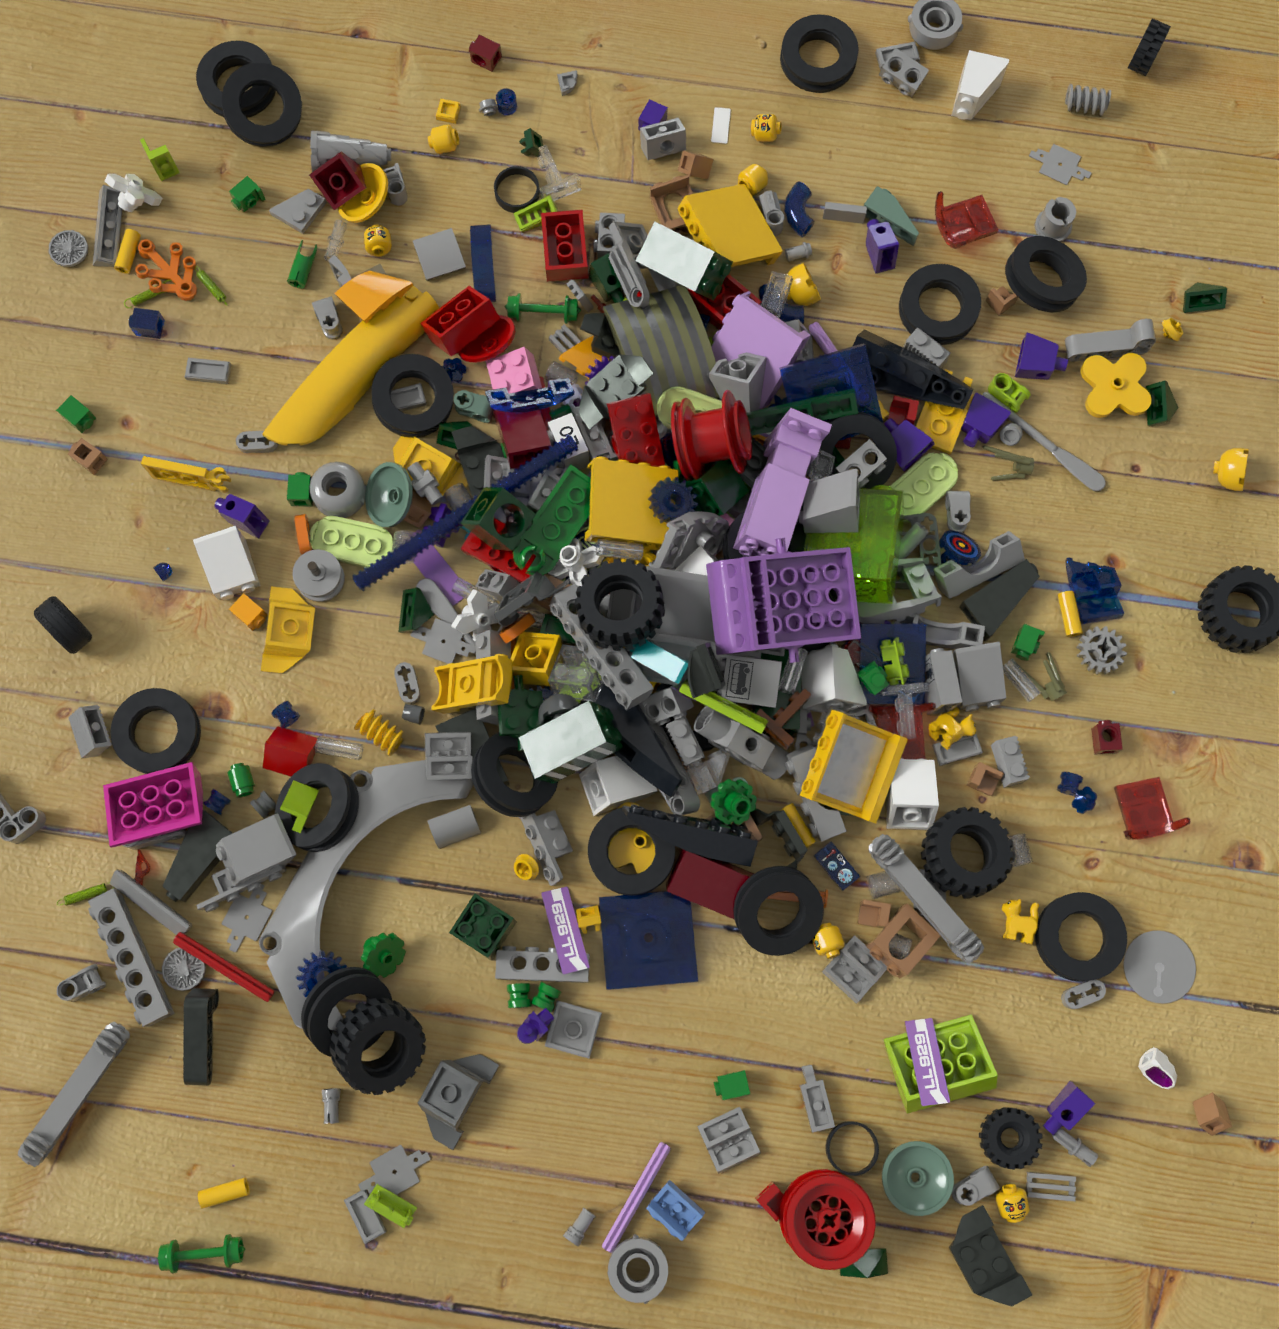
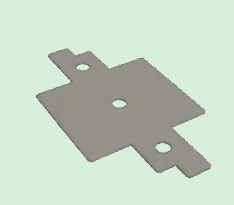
M1053 144L1049 153L1038 149L1037 152L1031 151L1029 154L1030 157L1043 162L1039 173L1065 185L1068 184L1071 176L1083 180L1084 177L1089 178L1091 172L1077 166L1081 156Z
M435 618L431 630L420 626L418 631H412L410 635L426 642L422 654L448 664L453 663L456 653L468 657L469 652L474 654L476 651V646L461 641L463 634L452 628V624Z
M263 884L252 892L249 899L242 895L235 899L221 923L232 929L227 942L231 944L229 950L237 952L244 936L257 941L272 912L271 909L261 905L267 894L262 891L264 888Z
M399 1145L372 1160L370 1165L375 1175L359 1183L358 1186L361 1191L367 1189L370 1194L375 1187L371 1186V1183L375 1182V1185L379 1184L397 1195L419 1182L414 1169L429 1161L430 1157L427 1152L422 1155L420 1150L407 1156L402 1145Z

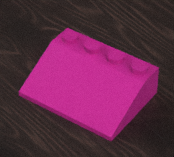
M193 762L103 785L109 846L111 848L202 824L203 788L201 773Z

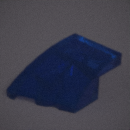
M1066 558L1070 591H1074L1081 624L1122 618L1124 611L1117 596L1122 585L1115 568L1099 566L1091 562L1084 564L1073 561V558Z

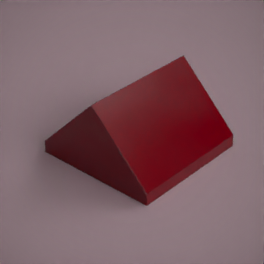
M342 151L309 174L333 210H336L367 188L361 166Z

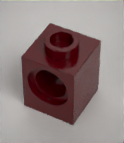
M479 34L477 39L472 41L469 46L471 62L493 72L502 57L501 45Z
M1103 720L1091 728L1094 755L1115 754L1123 750L1120 723ZM1103 732H1107L1110 735V742L1104 740Z

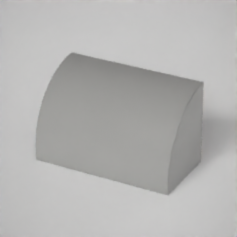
M471 805L427 821L438 849L481 833Z

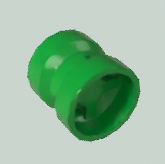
M541 982L538 987L539 992L537 996L533 997L531 1003L542 1009L547 1008L552 1013L554 1009L553 1003L555 999L559 998L561 991Z
M530 983L507 985V992L510 994L508 1008L531 1007V1000L528 998Z

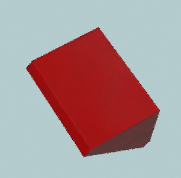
M277 726L265 742L263 769L291 777L298 770L312 764L320 739Z

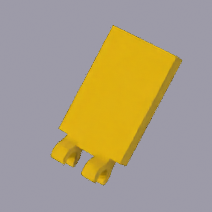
M945 369V371L949 374H953L952 371ZM966 376L963 380L968 386H971L973 379ZM971 394L965 409L925 401L916 427L934 441L935 445L931 448L947 454L952 453L973 399V394Z
M147 456L142 458L141 465L153 479L211 491L219 490L222 493H228L229 491L227 487L221 486L224 481L231 482V478L226 475V471L221 467L208 471L207 468Z

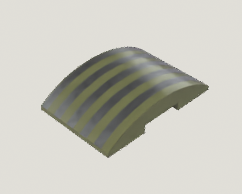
M679 285L650 293L649 304L646 307H633L628 300L603 306L615 344L618 345L620 354L643 357L654 373L644 382L647 385V390L642 394H651L655 417L658 416L657 402L659 397L671 387L681 386L720 399L709 378V373L716 364L715 357L701 317L685 286ZM642 296L637 297V300L640 302Z

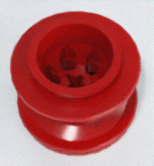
M726 390L722 397V408L697 413L688 398H683L681 402L673 403L671 410L673 444L680 470L687 481L697 480L699 475L705 472V463L731 459L735 470L739 474L745 471L746 461L752 457V439L747 413L741 400L736 401L732 392Z
M817 1169L804 1173L789 1185L780 1203L779 1223L786 1242L800 1259L815 1268L824 1270L846 1268L863 1257L872 1243L876 1228L873 1204L868 1194L858 1183L837 1171ZM831 1197L837 1198L838 1203L835 1207H830L828 1204ZM813 1201L820 1202L819 1210H812L811 1204ZM843 1211L848 1213L846 1221H842L840 1218ZM824 1215H833V1217L831 1218L833 1222L832 1225H829L827 1223L823 1225V1223L825 1222V1219L823 1218ZM809 1218L815 1220L813 1228H807L806 1221ZM840 1228L843 1229V1233L836 1238L835 1232ZM825 1232L827 1239L819 1241L818 1235Z

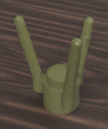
M986 445L983 446L984 450L995 453V457L1013 461V470L1017 471L1014 474L991 477L992 481L1012 478L1024 479L1025 474H1032L1034 458L1016 455Z
M1048 652L1046 654L1048 661H1043L1052 680L1045 684L1046 690L1024 669L1015 664V668L1041 692L1044 699L1049 697L1051 701H1054L1067 693L1051 653Z

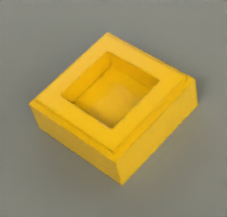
M440 99L436 120L456 124L461 108L460 102Z

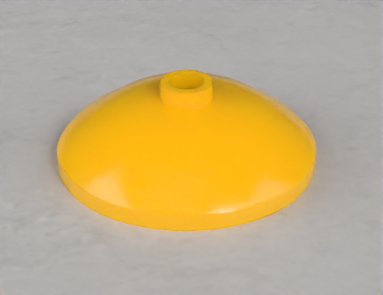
M366 163L360 165L367 188L337 208L345 220L352 223L366 221L374 216L384 204L388 192V178L385 171L376 164Z

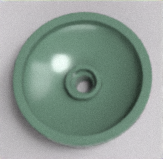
M385 462L379 465L369 477L365 491V504L369 517L378 526L388 528L398 525L405 518L411 507L413 488L409 474L403 466L393 462Z
M910 1141L896 1147L886 1158L882 1169V1185L886 1196L896 1208L909 1215L925 1216L938 1211L947 1203L954 1186V1174L949 1160L941 1150L926 1142ZM916 1172L919 1175V1179L913 1182L911 1175Z

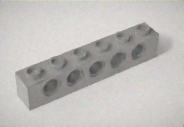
M573 584L555 593L549 605L552 614L559 618L564 630L573 637L578 649L584 652L589 659L590 665L599 672L604 684L610 687L615 694L618 703L623 705L626 710H629L647 700L654 688L626 650L621 647L620 651H614L610 645L607 649L600 646L599 641L594 643L589 638V635L585 634L575 607L578 586Z
M113 888L89 900V913L100 927L97 929L98 934L107 943L109 948L106 950L107 955L117 966L116 975L121 983L124 982L127 989L125 996L128 1002L134 1005L136 1010L134 1016L138 1024H142L143 1027H150L174 1015L173 1008L122 893ZM114 911L115 919L109 923L107 916L110 912ZM120 932H123L124 940L118 944L116 937ZM131 952L133 954V961L128 965L125 962V957ZM138 973H141L143 980L137 986L134 978ZM147 994H150L152 1002L146 1007L143 999Z

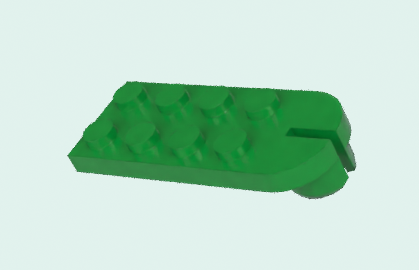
M571 464L536 513L532 526L522 535L519 546L513 549V559L520 570L524 568L532 555L536 556L526 571V574L530 576L535 572L546 575L554 568L560 559L562 548L571 543L590 515L591 478Z

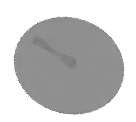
M1165 931L1143 933L1132 941L1124 957V972L1129 985L1139 996L1150 1002L1164 1004L1177 1001L1193 985L1196 974L1193 954L1187 944L1172 933Z

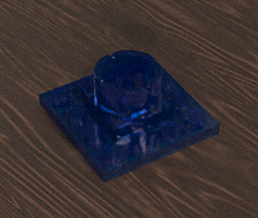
M864 343L779 368L788 403L855 388L858 412L870 414L883 422ZM859 433L847 434L846 436H844V437L841 438L840 440L847 439V438L854 437V436L861 435V434H859Z
M667 891L645 893L636 896L599 897L606 990L698 982L691 901ZM650 934L653 940L646 942L644 936Z

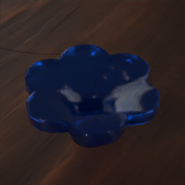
M454 358L453 360L445 359L442 366L448 373L451 381L456 382L463 379V374L467 370L459 358Z
M1086 786L1082 790L1075 792L1072 807L1077 809L1078 813L1084 814L1095 807L1097 794L1092 791V788Z

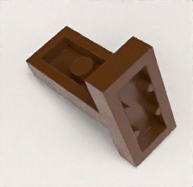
M805 688L801 693L796 691L788 701L791 704L786 709L781 707L773 716L776 719L775 721L761 709L756 713L768 721L764 731L786 750L793 744L795 739L783 727L810 699L812 694Z

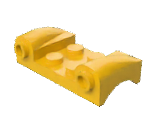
M496 654L495 656L434 667V672L439 682V695L431 707L432 711L447 714L459 712L460 708L484 704L495 706L508 703L512 684V660L508 658V655Z

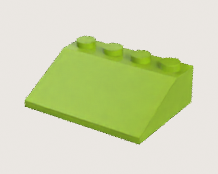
M972 1014L935 1024L934 1029L950 1101L996 1089L998 1075ZM907 1033L885 1038V1048L907 1114L936 1106L921 1105Z

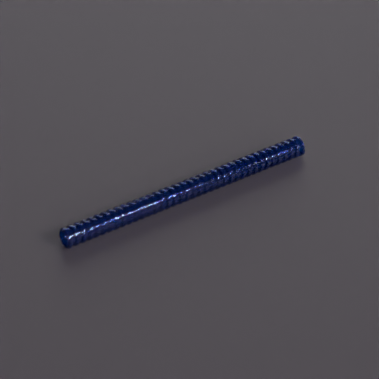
M567 434L565 439L561 438L560 442H554V446H548V450L544 449L542 454L538 453L537 457H532L530 462L528 460L525 461V465L521 464L519 469L515 468L514 472H509L507 477L504 475L501 481L498 479L495 485L494 483L491 484V487H502L509 493H515V489H521V485H527L526 482L533 481V477L537 478L538 474H544V470H550V466H556V462L560 463L562 458L566 459L568 454L571 456L573 451L577 452L578 446L572 436ZM475 494L472 500L469 498V502H463V506H457V509L455 511L452 509L449 515L446 513L444 518L440 517V521H434V525H428V529L425 530L423 528L421 533H416L417 536H411V540H405V544H399V548H393V552L388 551V555H382V559H376V563H370V567H364V571L360 570L358 571L359 574H353L355 584L363 592L366 591V587H372V583L376 584L378 579L382 580L383 576H388L390 571L393 573L395 568L399 569L401 564L405 565L406 561H411L413 556L416 558L419 552L422 554L424 549L428 550V546H434L435 542H440L442 537L445 539L447 534L451 535V531H457V527H463L460 523L478 496Z

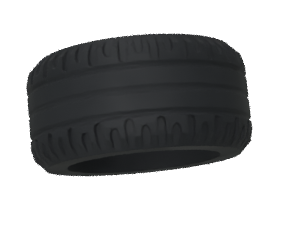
M56 596L49 597L34 610V617L69 653H77L91 641L92 634Z

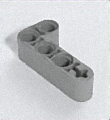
M1152 319L1138 320L1130 329L1075 334L1065 338L1067 357L1071 362L1085 361L1093 355H1099L1104 358L1122 357L1127 353L1141 355L1147 353L1156 342Z
M0 793V811H4V815L0 819V837L3 840L19 844L45 824L46 816L41 810L28 806L15 813ZM35 813V820L29 823V816ZM16 827V834L10 837V831Z

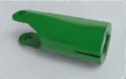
M303 240L298 246L287 279L289 285L295 288L297 285L299 289L305 288L317 253L316 244L311 256L301 255Z

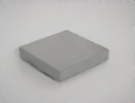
M557 1000L553 1014L555 1019L551 1022L545 1046L590 1059L602 1013Z

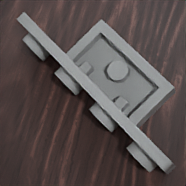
M555 810L539 816L533 813L529 816L519 817L524 825L525 834L530 839L534 848L535 857L543 868L545 879L548 880L550 886L557 884L563 879V875L556 862V858L570 854L573 850Z
M280 865L235 887L232 881L227 879L225 869L211 875L219 895L196 906L198 910L210 912L219 907L218 903L227 900V902H231L239 898V893L245 890L251 892L260 888V883L268 879L272 882L281 878V873L287 870L285 866Z

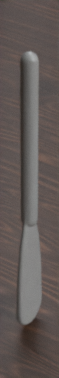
M984 392L982 394L987 399L1011 411L1008 419L1020 426L1024 432L1049 450L1072 475L1089 489L1101 491L1105 487L1106 481L1100 473L1068 451L1057 447L990 393Z
M428 578L420 580L416 587L421 589L432 612L442 621L452 624L458 614L450 601L433 580ZM470 633L463 634L462 638L466 643L476 646Z

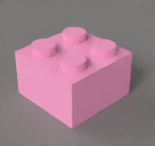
M525 347L486 361L496 401L533 393L535 396L543 394L534 355Z

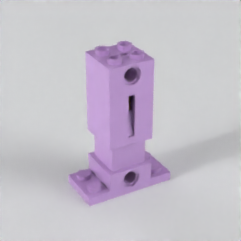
M790 408L763 444L766 448L763 456L768 457L765 468L755 479L733 549L739 550V553L745 556L771 555L777 553L775 539L785 538L786 551L788 550L810 479L805 478L808 466L817 457L822 440L829 434L832 424Z

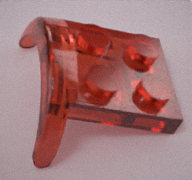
M942 191L937 193L935 200L936 222L943 239L949 247L959 249L966 246L967 243L997 234L999 229L983 195L944 207V194Z
M935 703L869 706V714L876 715L878 728L908 739L901 758L926 759L922 713L934 710L936 707Z
M1160 777L1114 787L1126 827L1123 834L1127 840H1141L1164 835L1191 823L1189 817L1173 822Z

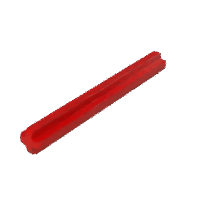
M179 932L173 940L175 945L262 1000L268 1002L273 997L275 991L183 932Z

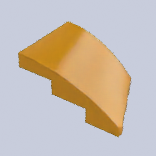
M367 271L352 278L334 294L367 324L380 309L384 311L397 297L401 299L413 286V283L385 274Z
M593 335L561 354L559 360L562 362L568 361L577 367L576 372L585 376V373H591L588 366L594 367L596 365L595 359L602 362V356L592 352L591 343L594 338Z

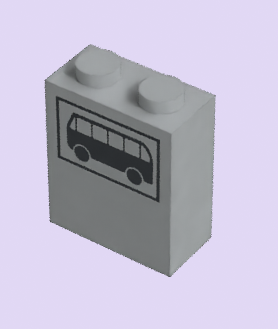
M943 648L931 650L930 654L924 656V659L917 664L927 715L947 713L962 703L952 650L944 651Z
M727 654L726 659L722 658L720 669L721 672H725L724 681L726 685L719 688L717 694L731 702L776 708L782 661Z

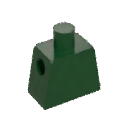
M608 253L590 264L588 277L605 302L612 299L614 303H618L626 297L608 258L610 255Z

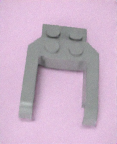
M613 222L609 229L616 245L612 248L608 258L629 303L633 307H646L649 304V291L640 269L648 267L636 262V258L648 235L642 224ZM648 268L659 291L681 285ZM639 291L642 293L640 302L637 300V293Z

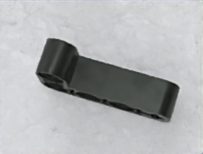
M194 988L185 997L183 1029V1079L185 1085L209 1086L211 1083L213 1072V1013L218 1006V989Z

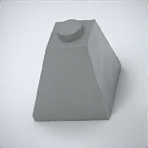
M746 352L739 354L738 358L727 361L726 358L718 360L710 371L709 378L721 401L724 391L730 390L736 401L741 400L746 413L759 410L766 357Z

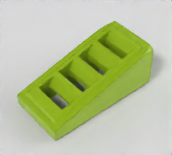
M550 195L513 213L522 233L542 226L538 211L542 210V213H546V208L549 207L551 212H558L556 204ZM531 213H534L535 220H532ZM525 215L528 220L527 224L524 223L522 218Z

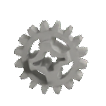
M1096 626L1093 632L1089 629L1085 632L1086 636L1083 635L1079 639L1082 643H1079L1076 647L1081 650L1077 657H1083L1084 660L1081 662V665L1087 663L1089 665L1088 671L1094 668L1096 674H1099L1102 670L1105 674H1108L1110 669L1115 671L1118 669V665L1124 662L1121 657L1127 655V652L1122 651L1126 643H1120L1122 636L1116 637V630L1108 632V628L1105 626L1100 631L1099 627ZM1098 637L1096 642L1089 643L1091 639ZM1107 658H1108V659L1114 658V659L1112 660V662L1105 664V661H1107Z

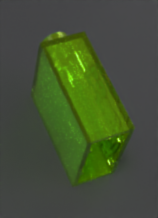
M877 485L871 489L859 488L858 532L807 533L804 551L850 547L857 602L893 604L905 517L903 491L894 490L886 485Z

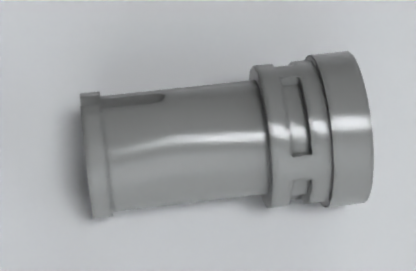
M340 1088L322 1089L324 1124L339 1123L338 1101H340Z
M583 1208L574 1224L568 1228L563 1236L579 1247L584 1238V1233L596 1216Z

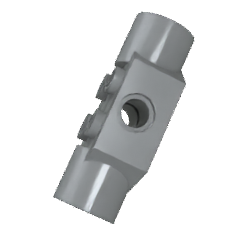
M707 706L698 714L694 723V730L707 738L708 743L740 763L762 772L773 780L780 778L786 772L785 762L788 761L786 754L789 752L769 740L770 737L759 732L756 733L751 728Z

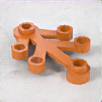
M148 239L140 241L138 244L140 256L145 259L151 258L161 270L148 269L145 264H139L135 268L137 277L140 279L152 278L148 284L150 291L153 293H176L184 301L192 300L197 293L196 285L192 282L193 270H195L196 266L195 259L191 256L183 259L185 272L182 280L178 275L180 256L183 254V248L180 243L175 242L170 245L171 261L169 266L156 252L152 241ZM159 279L171 280L174 284H162Z

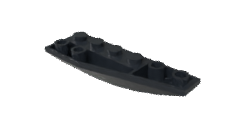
M865 329L857 335L846 361L859 382L885 393L965 409L974 390L926 359Z
M602 680L584 694L580 705L587 701H592L609 708L614 717V720H612L613 725L622 736L621 744L623 748L614 752V754L649 783L669 797H674L683 779L638 704L626 710L623 705L618 703L613 691Z
M638 805L622 807L623 813L629 819L672 845L707 858L751 867L758 840L743 824L737 825L733 822L732 825H727L714 817L708 820L665 813L655 809L646 810Z

